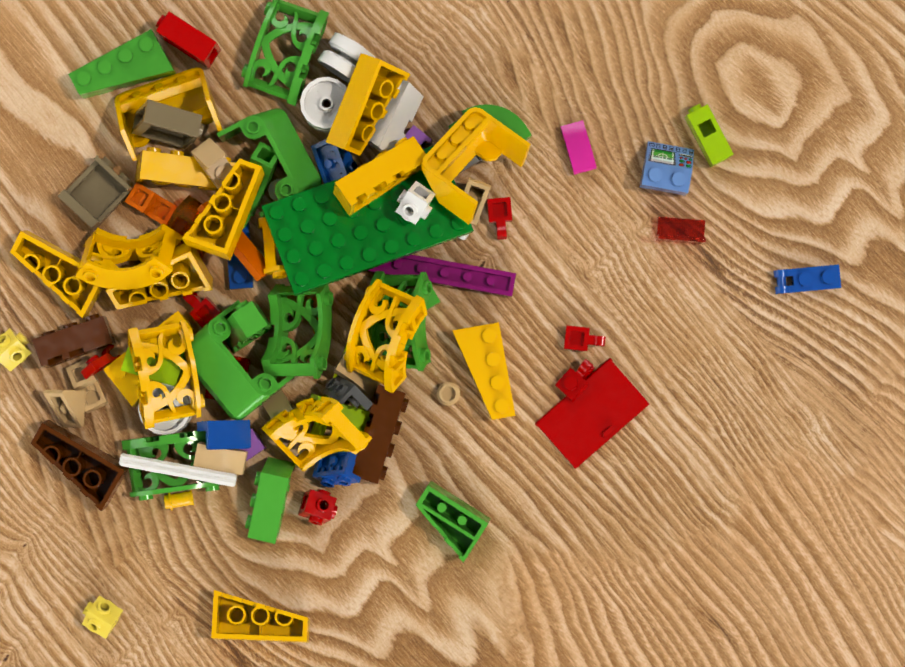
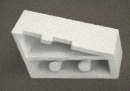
M403 80L398 87L400 90L396 99L392 98L386 107L388 112L383 119L378 120L375 125L376 131L368 142L369 145L380 152L384 150L389 151L394 148V145L406 136L404 130L408 122L413 121L424 97L408 81Z

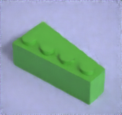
M150 29L68 75L79 95L86 99L109 93L113 90L132 87L147 81H155L177 73L155 33Z

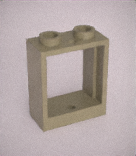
M148 99L135 113L131 134L186 149L198 137H201L204 129V124L201 123L203 115Z

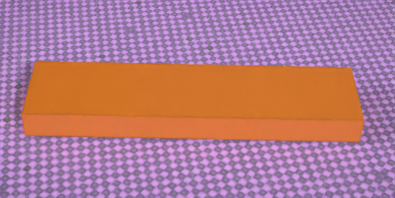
M208 201L197 208L200 214L208 205ZM242 231L234 250V255L258 282L268 276V274L263 272V269H266L265 258Z

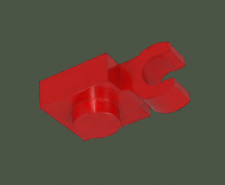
M511 197L487 199L489 224L496 223L497 240L507 239L506 222H512Z
M196 292L183 296L185 301L194 308L189 314L202 328L222 312L208 297L202 301Z
M566 325L564 349L587 352L588 345L604 347L606 337L589 335L590 328Z
M114 345L107 346L102 351L101 357L95 355L85 362L87 366L81 371L85 379L100 372L121 356L113 357L110 354Z
M585 359L576 372L570 368L555 386L574 402L589 385L584 379L592 373L595 367Z

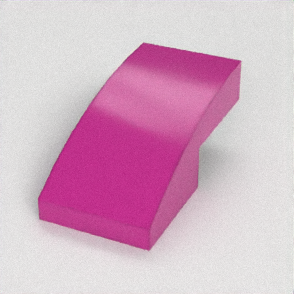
M583 120L560 126L574 175L597 169Z

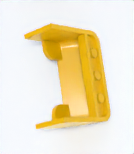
M191 68L120 93L114 99L119 129L132 161L137 160L135 148L144 147L150 141L148 138L131 134L135 113L148 99L203 115L202 124H210L214 121L218 132L222 131L219 114L206 76L201 68Z
M474 107L468 109L424 156L421 169L432 191L436 194L437 201L464 222L470 224L473 220L478 201L452 183L454 178L476 155L485 161H495L503 154L522 167L531 144L483 109Z

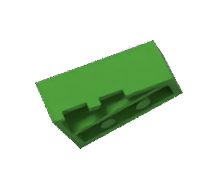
M245 300L235 306L236 311L227 319L231 326V334L225 341L233 353H236L273 329L259 305L253 301L247 302Z
M268 457L262 471H257L254 485L258 486L257 494L253 493L250 501L253 513L248 515L245 528L249 529L247 538L276 543L284 515L287 493L290 489L291 474L295 468L294 462Z
M432 481L429 482L416 503L418 509L432 526L439 531L446 543L453 548L464 563L491 518Z

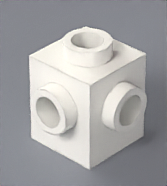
M415 181L408 191L404 189L397 199L400 205L395 212L400 214L404 220L416 225L420 218L425 220L431 212L432 207L429 205L436 194Z

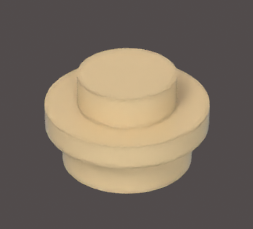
M445 382L438 387L437 398L443 405H453L460 398V390L456 384Z

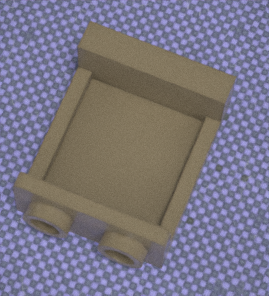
M96 156L94 158L95 161L67 190L64 189L58 195L66 205L94 230L128 197L133 189L130 186L132 181L123 172L118 175L113 170L115 165L106 156L103 159Z

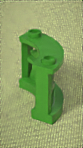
M283 0L268 1L264 10V15L266 16L257 36L249 64H245L242 70L241 77L244 78L243 87L248 88L249 86L286 99L288 104L296 106L304 89L310 69L308 64L312 53L315 54L325 32L329 12L320 10L317 13ZM281 12L294 17L293 23L289 24L286 15H284L282 21H277V13ZM271 25H273L276 29L269 32ZM297 31H299V36H306V40L304 42L297 41ZM291 32L292 42L302 54L301 56L287 57L278 66L272 55L270 42L283 34ZM261 50H263L265 59H259ZM287 64H295V70L293 72L288 71V67L286 68L285 73L283 72V69ZM259 67L265 69L263 77L268 76L271 71L274 73L270 83L255 78ZM279 79L290 90L277 86L275 83Z
M375 271L370 285L376 279H380L382 283L389 286H399L397 289L404 292L407 286H415V289H407L405 293L411 295L414 290L413 296L418 295L424 298L427 309L433 285L426 272H421L420 275H385L384 271ZM385 295L378 306L382 305L383 300H388L391 305L393 298ZM400 302L399 304L401 308L408 307L405 303ZM426 317L419 325L413 339L407 340L404 351L412 354L409 350L412 346L414 358H407L406 369L423 371L430 361L431 353L426 339ZM384 319L368 329L369 337L375 350L381 345L390 344L391 337L389 335V338L385 339L384 332L387 333Z
M276 284L268 294L270 325H275L274 336L269 337L266 351L261 359L263 371L273 376L274 379L277 376H313L314 379H319L323 371L327 369V358L332 334L333 293L330 292L329 285L327 284L297 295V302L287 298V295H294L291 286ZM305 295H316L318 306L313 308L314 300L310 298L304 307ZM289 315L294 317L291 323H289ZM303 316L310 323L315 334L306 345L299 349L296 342L288 338V332L293 331L299 326ZM288 345H291L292 353L289 349L286 351Z
M190 431L122 441V449L127 450V454L153 458L156 457L153 454V450L158 448L161 450V456L157 460H164L169 452V444H174L180 456L193 460L190 466H193L195 455L185 453L184 446L191 444L193 448L190 452H196L197 443H206V431ZM129 468L132 492H129L130 497L139 496V501L153 499V494L204 487L206 492L220 490V484L195 480L198 483L183 485L189 480L188 478L178 477L175 479L166 474L149 472L145 475L144 480L150 478L152 485L144 488L142 470ZM160 480L165 484L172 486L157 488L159 486Z

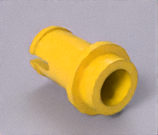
M192 490L174 494L169 492L168 495H164L165 508L173 511V508L194 505Z

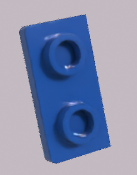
M326 140L311 146L324 184L340 179L358 168L351 152L326 143Z
M342 451L320 459L315 464L312 477L320 481L322 486L333 488L334 485L350 486L353 483H360L361 477L352 473L357 454Z

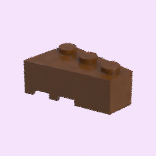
M95 314L85 318L86 322L80 324L73 322L63 326L64 329L56 332L51 330L41 334V337L32 339L41 366L50 368L116 344L107 317H100L99 314Z

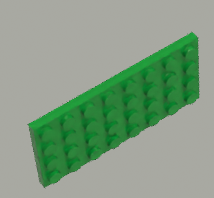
M433 146L423 149L424 152L427 154ZM422 169L351 216L347 214L333 194L334 184L339 179L261 206L294 296L473 233L474 231L471 223L467 224L442 206L436 197L433 198L429 205L432 207V210L425 220L420 218L416 225L404 220L400 214L395 212L400 205L397 202L400 194L404 189L408 191L415 181L432 191Z

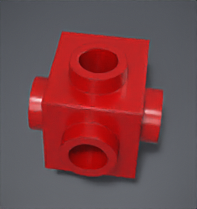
M310 489L303 495L298 515L308 518V522L312 524H325L334 519L337 513L338 506L335 505L337 498L330 496L331 493L321 489L314 491Z

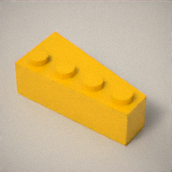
M147 147L146 151L142 150L137 156L135 182L143 183V180H151V183L155 185H170V183H174L175 186L183 188L198 186V189L218 191L196 159L184 156L183 151L170 150V154L161 153L160 148ZM225 157L232 167L236 164V162H231V158Z

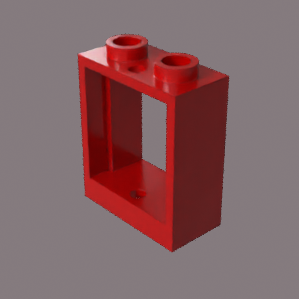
M170 11L166 16L162 15L156 24V27H158L156 32L161 39L207 69L211 67L221 51L216 41Z

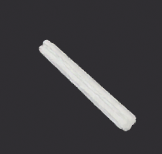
M125 453L121 454L119 465L123 467L234 487L237 481L236 474Z

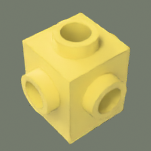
M9 328L0 335V363L10 372L20 363L24 362L31 354L27 346L29 341L22 333L16 334Z
M98 596L94 603L90 601L85 607L83 614L86 616L82 625L106 639L116 626L123 610L111 601Z

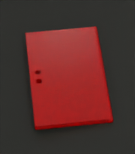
M611 358L585 379L589 385L574 402L565 396L535 423L575 469L649 405V402L613 363Z

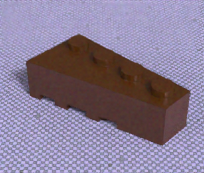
M381 385L377 386V394L369 414L370 422L367 421L364 432L368 433L372 439L364 450L357 453L352 472L361 477V479L376 484L379 483V480L384 481L388 469V467L384 466L386 457L391 458L395 444H392L391 441L394 434H399L402 422L398 421L400 412H406L409 399L405 398L406 393L397 390L391 393L386 391L385 387Z
M51 420L42 422L31 441V444L48 461L61 470L63 475L80 489V492L91 499L100 511L107 508L129 470V467L120 466L119 460Z

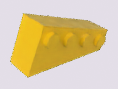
M361 53L326 143L360 156L376 131V123L385 117L388 112L386 110L387 105L392 98L396 99L400 92L398 87L403 80L407 81L410 73L380 59Z
M414 136L409 139L406 137L402 138L394 145V148L389 151H382L372 161L362 164L355 171L335 182L333 194L349 216L421 170V164L426 153Z
M240 158L221 183V187L215 195L213 194L203 212L195 219L193 226L182 237L187 246L229 261L231 260L265 175L262 166Z
M28 230L20 231L10 253L32 273H35L45 285L55 291L66 304H69L77 311L78 315L82 318L89 316L103 287L86 283L75 276L81 259Z
M183 243L174 249L170 264L173 266V271L161 281L138 289L116 290L106 288L105 291L118 310L147 304V301L167 300L172 296L181 294L183 296L191 295L193 292L204 290V292L210 291L213 288V278L196 248Z
M180 311L175 312L159 325L179 323L180 320L185 319L187 328L191 327L193 333L196 331ZM179 334L163 336V347L167 348V342L171 338L173 339V345L175 347L179 346ZM157 338L141 340V342L157 344ZM124 352L103 370L130 405L137 407L139 404L137 385H140V383L138 382V375L121 370L126 352Z
M499 322L452 330L491 420L516 416Z
M214 590L212 639L309 643L310 619L308 617Z

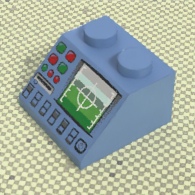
M648 141L639 188L686 196L689 192L693 170L694 149Z

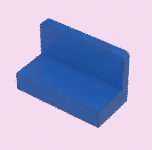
M250 420L197 422V431H206L207 450L251 448Z

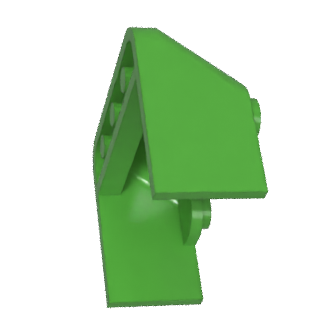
M274 108L248 116L217 133L222 142L241 132L247 138L253 140L266 135L287 174V177L278 181L275 186V194L278 200L322 185V180L288 115L282 109ZM263 211L259 212L260 217H265Z
M239 300L206 324L194 335V341L191 342L198 379L227 415L234 420H242L296 377L287 376L278 383L270 374L261 373L252 379L222 343L231 334V326L226 319L234 313V307L240 304ZM183 352L181 358L186 361L185 353Z

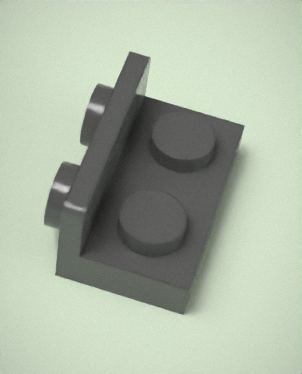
M339 375L329 380L322 392L325 396L337 400L341 405L344 402L350 403L356 409L360 406L368 410L373 404L355 384Z

